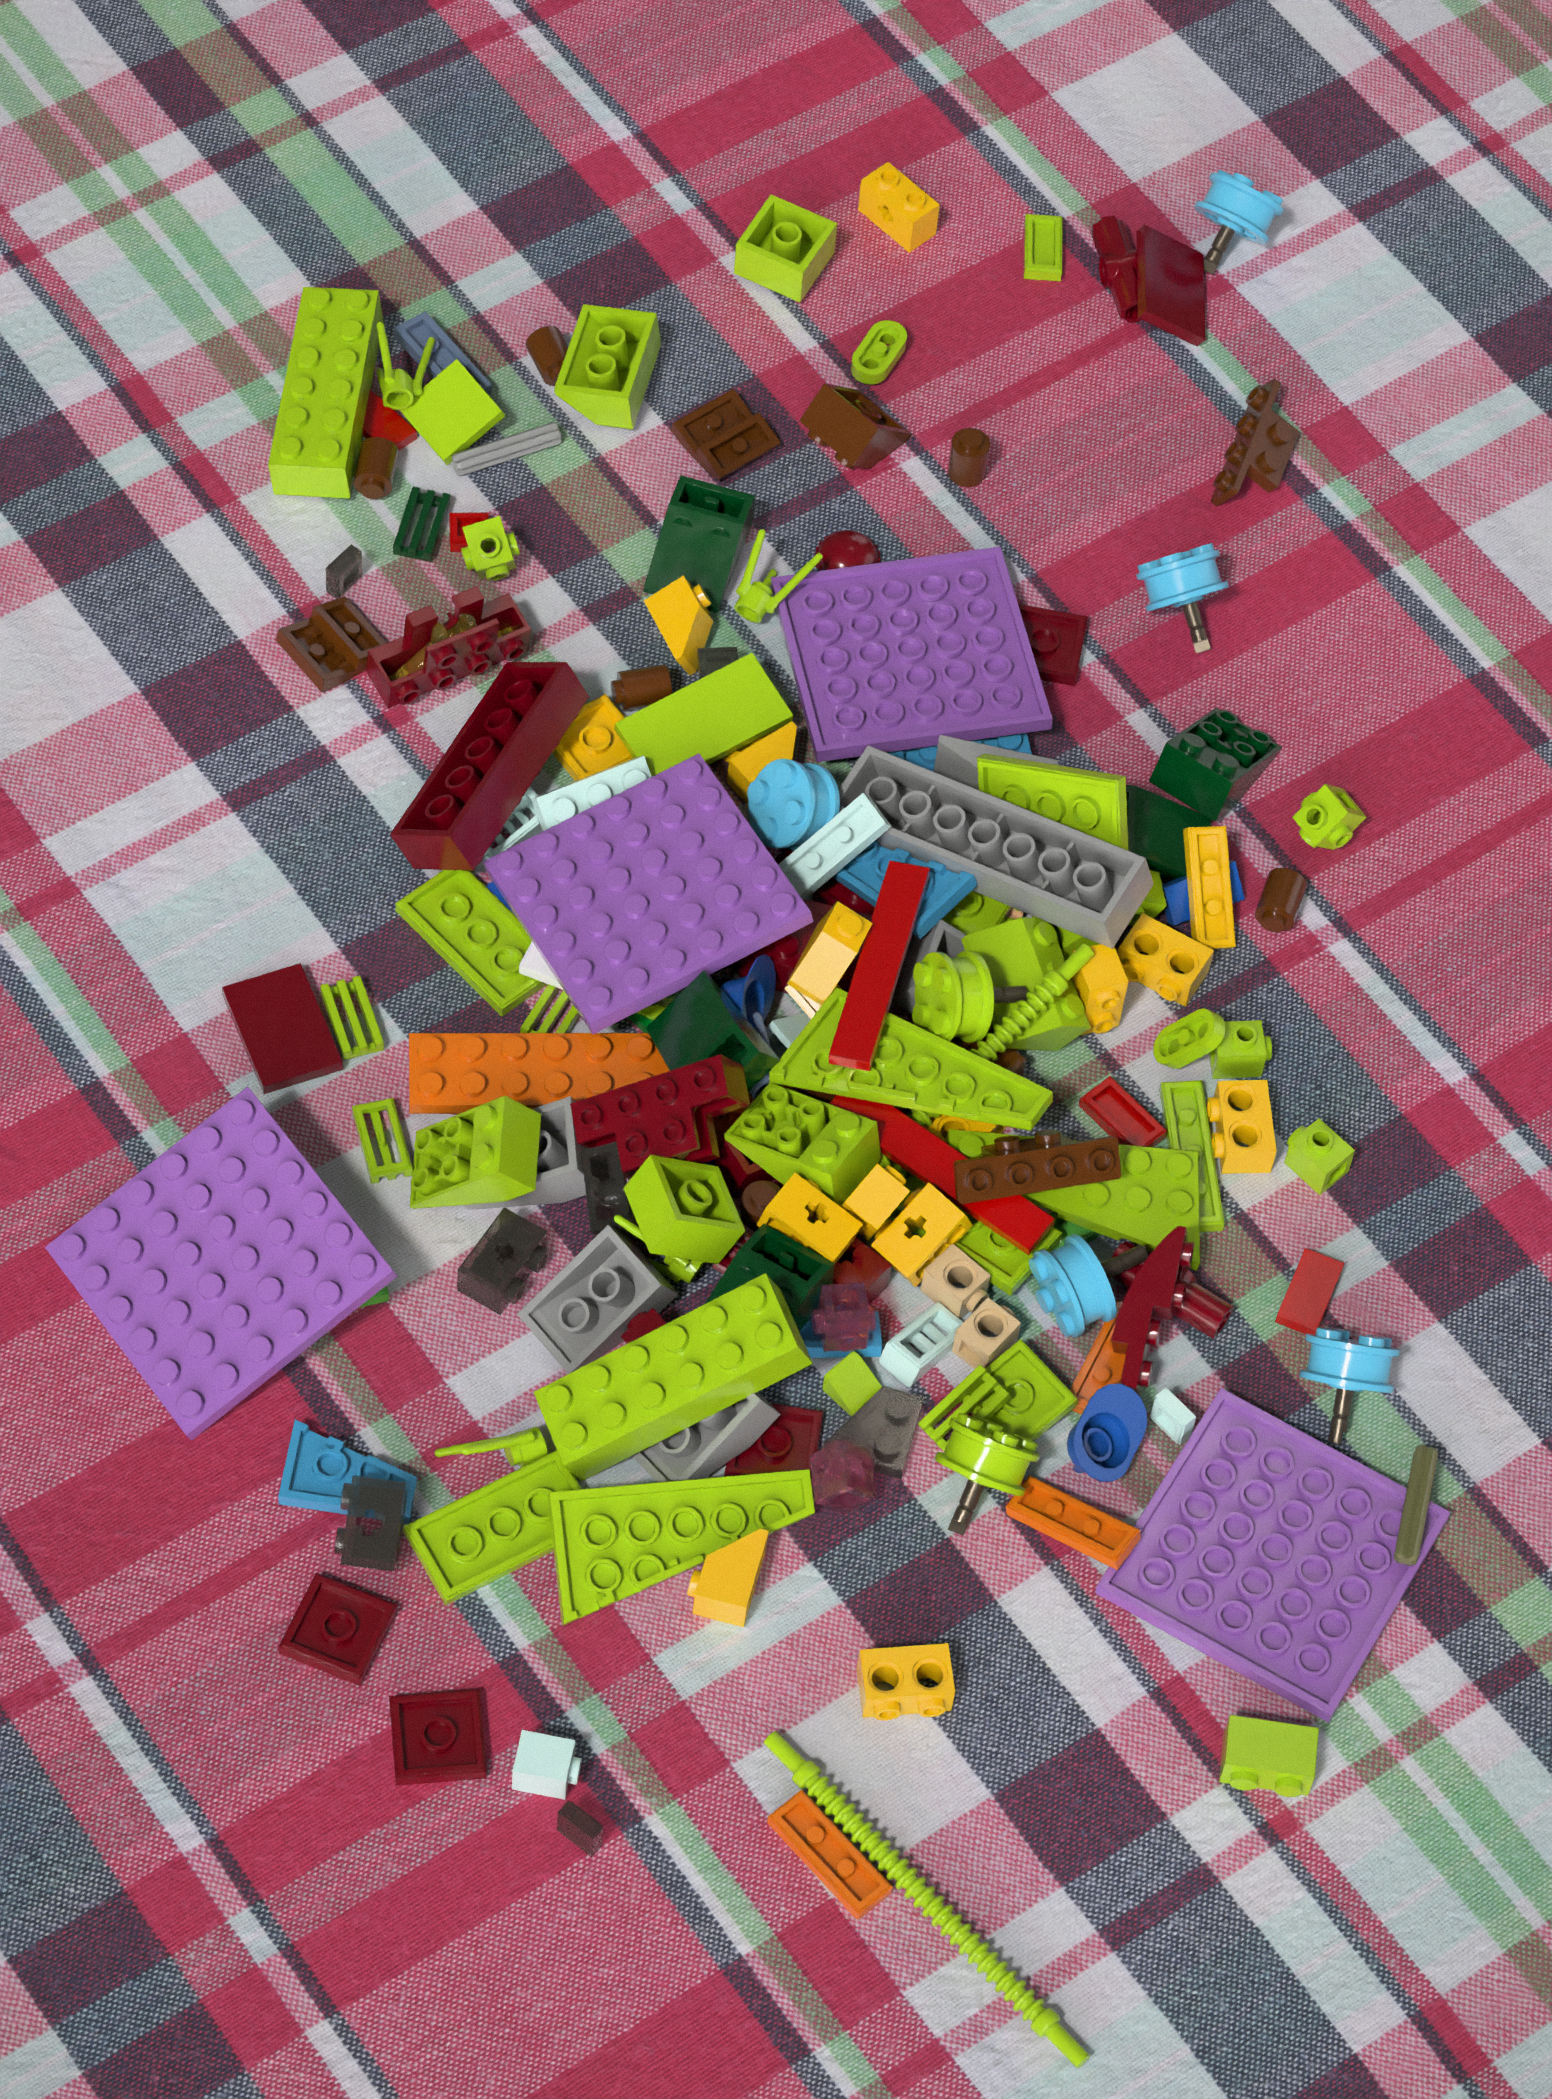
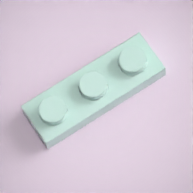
M639 756L533 797L531 800L542 830L545 831L652 776L645 757Z
M862 793L778 864V866L800 897L806 899L892 826L870 796Z

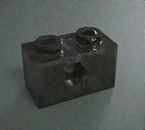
M617 1142L581 1150L591 1233L598 1235L607 1225H610L625 1233L629 1238L636 1237L614 1221L615 1215H621L638 1226L623 1189L636 1173V1169L626 1173L622 1172Z
M504 1207L458 1268L457 1291L501 1315L509 1303L516 1304L525 1291L526 1280L533 1271L536 1273L540 1272L547 1262L550 1251L547 1250L548 1231Z
M353 1475L352 1484L344 1483L341 1509L348 1510L346 1527H338L335 1540V1554H342L340 1565L392 1572L398 1569L409 1481ZM370 1510H375L374 1516L376 1519L382 1520V1526L373 1529L372 1535L367 1534V1526L360 1524V1517L367 1516Z

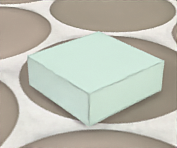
M1167 1388L1155 1396L1150 1418L1176 1444H1183L1192 1434L1196 1416Z

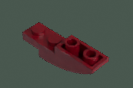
M1177 1226L1148 1256L1128 1289L1116 1319L1111 1339L1113 1352L1126 1355L1120 1384L1132 1388L1139 1396L1142 1386L1149 1387L1152 1378L1153 1362L1147 1361L1150 1345H1158L1161 1331V1321L1155 1320V1318L1173 1320L1175 1307L1182 1308L1184 1304L1186 1283L1180 1282L1183 1267L1190 1268L1194 1252V1242L1188 1241L1187 1229L1184 1226Z

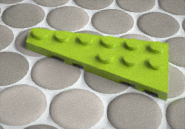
M837 987L782 1055L780 1061L769 1072L770 1083L1029 1131L1034 1128L1053 1102V1091L889 1012L870 1071L829 1064V1052L848 992Z
M949 1129L946 1142L965 1157L971 1159L982 1157L981 1146L994 1144V1139L998 1137L1017 1136L1020 1140L1035 1137ZM1119 1144L1121 1177L1119 1179L1021 1194L1033 1204L1057 1212L1058 1218L1117 1241L1124 1238L1134 1243L1142 1244L1147 1247L1146 1251L1152 1253L1158 1244L1177 1226H1184L1187 1229L1188 1241L1194 1242L1190 1269L1197 1271L1199 1267L1198 1151Z
M810 1469L550 1492L547 1497L562 1627L704 1564L706 1555L758 1529L768 1530L769 1534H772L812 1516L815 1513Z

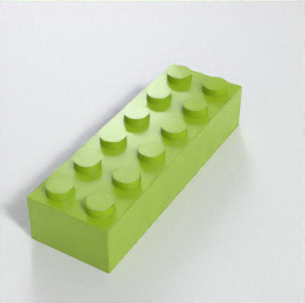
M303 287L268 462L274 495L351 498L369 391L372 386L379 348L377 323L384 321L379 290Z
M765 1273L534 1391V1395L563 1466L582 1482L745 1399L747 1396L810 1366L813 1362L782 1291Z

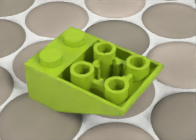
M769 1083L724 1134L726 1141L783 1185L794 1173H797L803 1179H810L821 1188L824 1195L836 1204L841 1205L881 1159L877 1121L774 1083Z
M504 1095L416 1131L409 1207L420 1209L506 1202L535 1191L541 1114Z

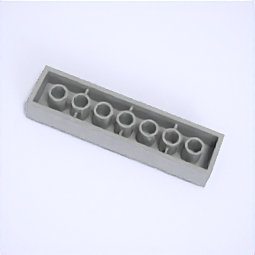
M869 745L838 789L840 796L839 813L862 793L870 796L892 826L876 839L880 846L893 851L896 848L908 851L913 858L927 863L930 860L944 864L947 870L958 874L961 871L974 875L978 884L972 891L1113 949L1154 885L1147 860L1142 856Z

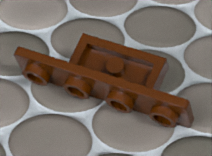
M1276 379L1271 380L1264 386L1257 385L1247 396V409L1236 424V437L1226 450L1224 455L1226 459L1225 465L1213 483L1215 490L1210 502L1215 506L1222 504L1239 492L1245 475L1268 493L1279 486L1299 431L1271 410L1281 385Z
M1054 1129L1035 1132V1138L1020 1140L1017 1136L998 1137L994 1139V1144L981 1146L982 1157L958 1160L953 1163L956 1200L961 1204L1114 1180L1121 1177L1117 1138L1108 1136L1074 1142L1062 1133L1060 1134L1059 1130Z

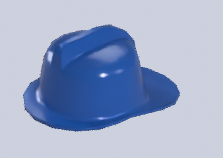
M762 954L756 958L747 976L726 981L720 987L755 1030L753 1014L759 1012L764 1023L774 999L776 987L774 963L770 956Z
M1108 1384L1098 1389L1090 1398L1079 1421L1068 1434L1067 1450L1074 1464L1072 1470L1077 1473H1086L1089 1477L1100 1482H1113L1125 1474L1144 1437L1147 1427L1146 1408L1141 1397L1132 1388L1123 1384Z

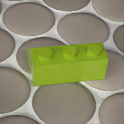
M583 304L554 388L555 395L596 425L634 429L661 347L657 313Z
M1020 917L968 934L961 939L965 951H976L983 957L989 968L993 987L1025 986L1027 992L1034 993V985H1042V977L1049 970L1056 971L1065 962L1055 929L1051 923L1039 918ZM1072 978L1067 982L1068 989L1061 996L1054 995V1003H1046V1011H1038V1019H1030V1027H1022L1021 1036L1014 1035L1013 1044H1005L1006 1049L1059 1051L1091 1028L1085 1014L1084 1005L1078 996ZM1018 1001L1015 1003L994 1004L991 1021L993 1027L996 1024H1003L1001 1021L1003 1016H1011V1008H1019Z

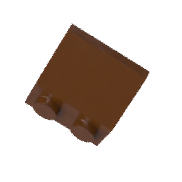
M826 383L823 384L799 420L809 429L807 435L812 440L824 447L830 446L837 452L834 456L836 460L850 469H854L855 466L871 469L906 443L912 436L907 429L859 390Z

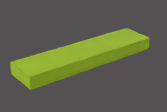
M1202 1080L1161 1082L1159 1092L1164 1125L1167 1130L1168 1149L1198 1151L1199 1232L1223 1231L1225 1223Z

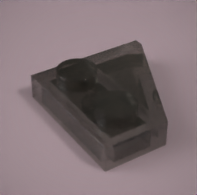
M883 1386L823 1444L821 1458L902 1479L925 1398Z

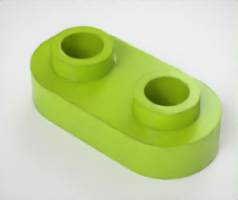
M891 320L877 322L871 327L852 356L851 373L856 380L872 385L886 379L906 349L907 332L905 328Z
M1202 1008L1165 1027L1158 1034L1154 1042L1153 1054L1156 1061L1171 1069H1179L1212 1052L1224 1039V1019L1219 1014Z

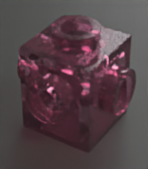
M865 1284L821 1285L819 1308L812 1309V1329L814 1335L821 1334L823 1351L848 1352L866 1349L868 1332L875 1331L876 1318L874 1306L868 1305Z
M841 1439L828 1443L825 1448L809 1456L811 1484L815 1503L841 1514H846L876 1499L873 1474L874 1463L871 1458V1451L854 1445L848 1440Z

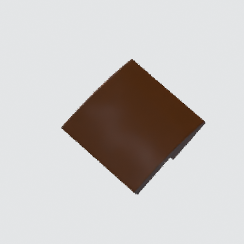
M734 388L677 420L670 428V431L685 450L703 469L718 481L781 444L761 414L752 415Z
M345 596L314 606L309 619L280 628L275 639L321 692L334 688L364 672L367 666L368 650L386 643Z

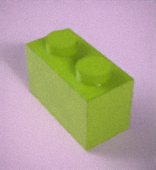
M1229 1715L1223 1734L1219 1782L1230 1784L1238 1790L1247 1791L1261 1788L1274 1790L1277 1794L1284 1797L1308 1796L1315 1778L1319 1728Z

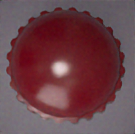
M854 530L833 532L825 536L824 540L820 541L819 546L816 547L815 555L817 553L823 555L822 560L815 566L818 568V571L881 562L880 551L877 550V545L873 544L872 540L866 535Z

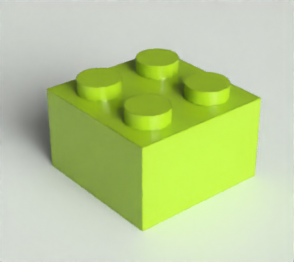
M771 194L736 243L734 274L801 302L834 254L837 223Z
M649 1155L623 1188L649 1253L719 1264L745 1232L718 1166Z

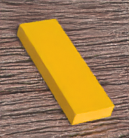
M1226 826L1183 829L1192 939L1211 949L1236 947Z

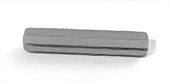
M551 422L455 453L452 456V465L457 475L469 474L561 443V432L557 424Z

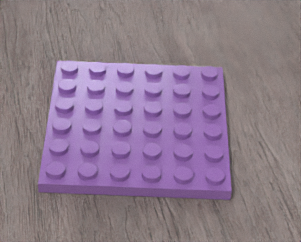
M1001 546L810 572L776 608L816 762L858 757L862 755L868 745L883 752H893L938 745L940 735L972 741L1052 729L1053 718ZM795 574L771 577L773 597Z
M699 753L483 861L486 872L592 1034L687 987L703 970L707 971L710 975L813 922L811 911Z
M249 1087L242 1090L45 1247L190 1440H193L397 1277V1274Z
M1220 1388L1134 1525L1135 1528L1140 1530V1541L1118 1570L1110 1566L1097 1584L1095 1593L1329 1723L1447 1523L1451 1512L1429 1501L1417 1563L1413 1566L1397 1563L1394 1560V1552L1407 1488Z

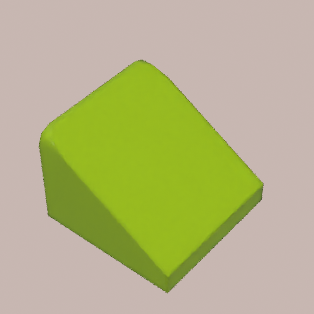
M853 1350L825 1374L822 1390L853 1418L883 1392V1387L861 1356Z

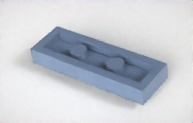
M426 311L394 327V338L418 365L428 338L433 337L435 339L426 369V374L431 379H434L452 362L458 359L484 391L491 395L492 384Z

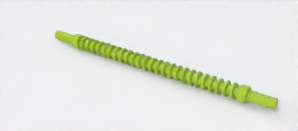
M1083 943L1056 971L1049 970L1042 977V985L1035 984V992H1027V1000H1019V1008H1011V1016H1003L1001 1020L1003 1024L994 1025V1033H987L985 1035L986 1041H978V1049H970L969 1051L986 1060L996 1061V1053H1004L1006 1050L1005 1044H1013V1036H1021V1028H1029V1020H1037V1012H1045V1004H1053V996H1061L1068 989L1067 982L1094 956L1092 949ZM915 1109L911 1110L913 1113L911 1116L906 1115L922 1127L924 1125L927 1127L931 1126L932 1117H940V1114ZM881 1153V1159L878 1164L881 1167L890 1166V1158Z
M777 1731L772 1732L765 1739L764 1744L793 1773L792 1781L800 1789L807 1788V1795L810 1798H817L816 1805L818 1807H826L824 1811L826 1816L834 1815L833 1822L835 1825H843V1834L851 1833V1842L861 1843L860 1851L862 1853L867 1851L870 1853L869 1861H878L879 1871L887 1870V1879H895L897 1881L896 1889L904 1888L906 1890L905 1898H914L913 1906L924 1909L922 1912L923 1917L931 1916L933 1918L931 1921L933 1927L941 1926L940 1934L951 1937L949 1940L950 1945L958 1944L960 1946L958 1949L960 1955L968 1954V1964L976 1963L978 1965L977 1973L985 1972L987 1974V1983L995 1982V1992L1003 1991L1005 1993L1004 2001L1009 2002L1012 2000L1014 2002V2011H1023L1022 2020H1031V2029L1039 2037L1046 2036L1077 2069L1082 2067L1088 2061L1090 2055L1059 2024L1060 2016L1052 2008L1045 2009L1043 2007V1999L1036 2000L1034 1998V1989L1027 1991L1024 1988L1026 1985L1025 1980H1016L1017 1972L1015 1970L1007 1971V1961L999 1962L997 1960L998 1952L990 1953L988 1951L989 1943H980V1933L972 1934L970 1932L971 1924L966 1923L963 1925L961 1923L962 1915H953V1905L945 1906L943 1904L944 1896L939 1895L936 1897L934 1895L935 1887L925 1886L926 1878H918L916 1876L917 1868L909 1869L907 1867L909 1863L907 1858L899 1859L900 1851L898 1849H890V1840H881V1831H872L873 1823L870 1821L865 1823L863 1821L864 1813L859 1812L856 1814L854 1812V1803H845L847 1799L845 1794L837 1795L838 1787L836 1785H828L829 1777H821V1769L813 1761H805Z

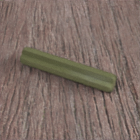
M1419 1445L1415 1448L1394 1552V1560L1399 1564L1413 1566L1419 1558L1438 1459V1451L1433 1447Z

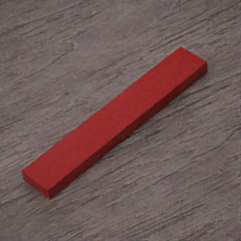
M889 861L870 921L872 925L865 937L829 1052V1064L865 1071L871 1070L930 878V868Z
M836 1095L829 1103L877 1121L882 1154L925 1184L930 1183L948 1200L1028 1256L1053 1227L1055 1218L1022 1195L966 1204L959 1203L956 1200L953 1163L968 1158L892 1105Z

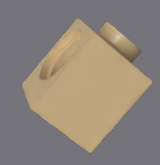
M951 1244L924 1269L920 1291L933 1302H940L961 1320L969 1312L973 1313L989 1298L987 1291L991 1275L957 1246ZM951 1283H961L966 1288H956Z
M987 1298L955 1331L952 1352L974 1369L980 1364L986 1368L1018 1341L1021 1322L1011 1309L1004 1305H998L990 1298ZM990 1331L995 1333L997 1336L987 1337L983 1335L981 1332Z

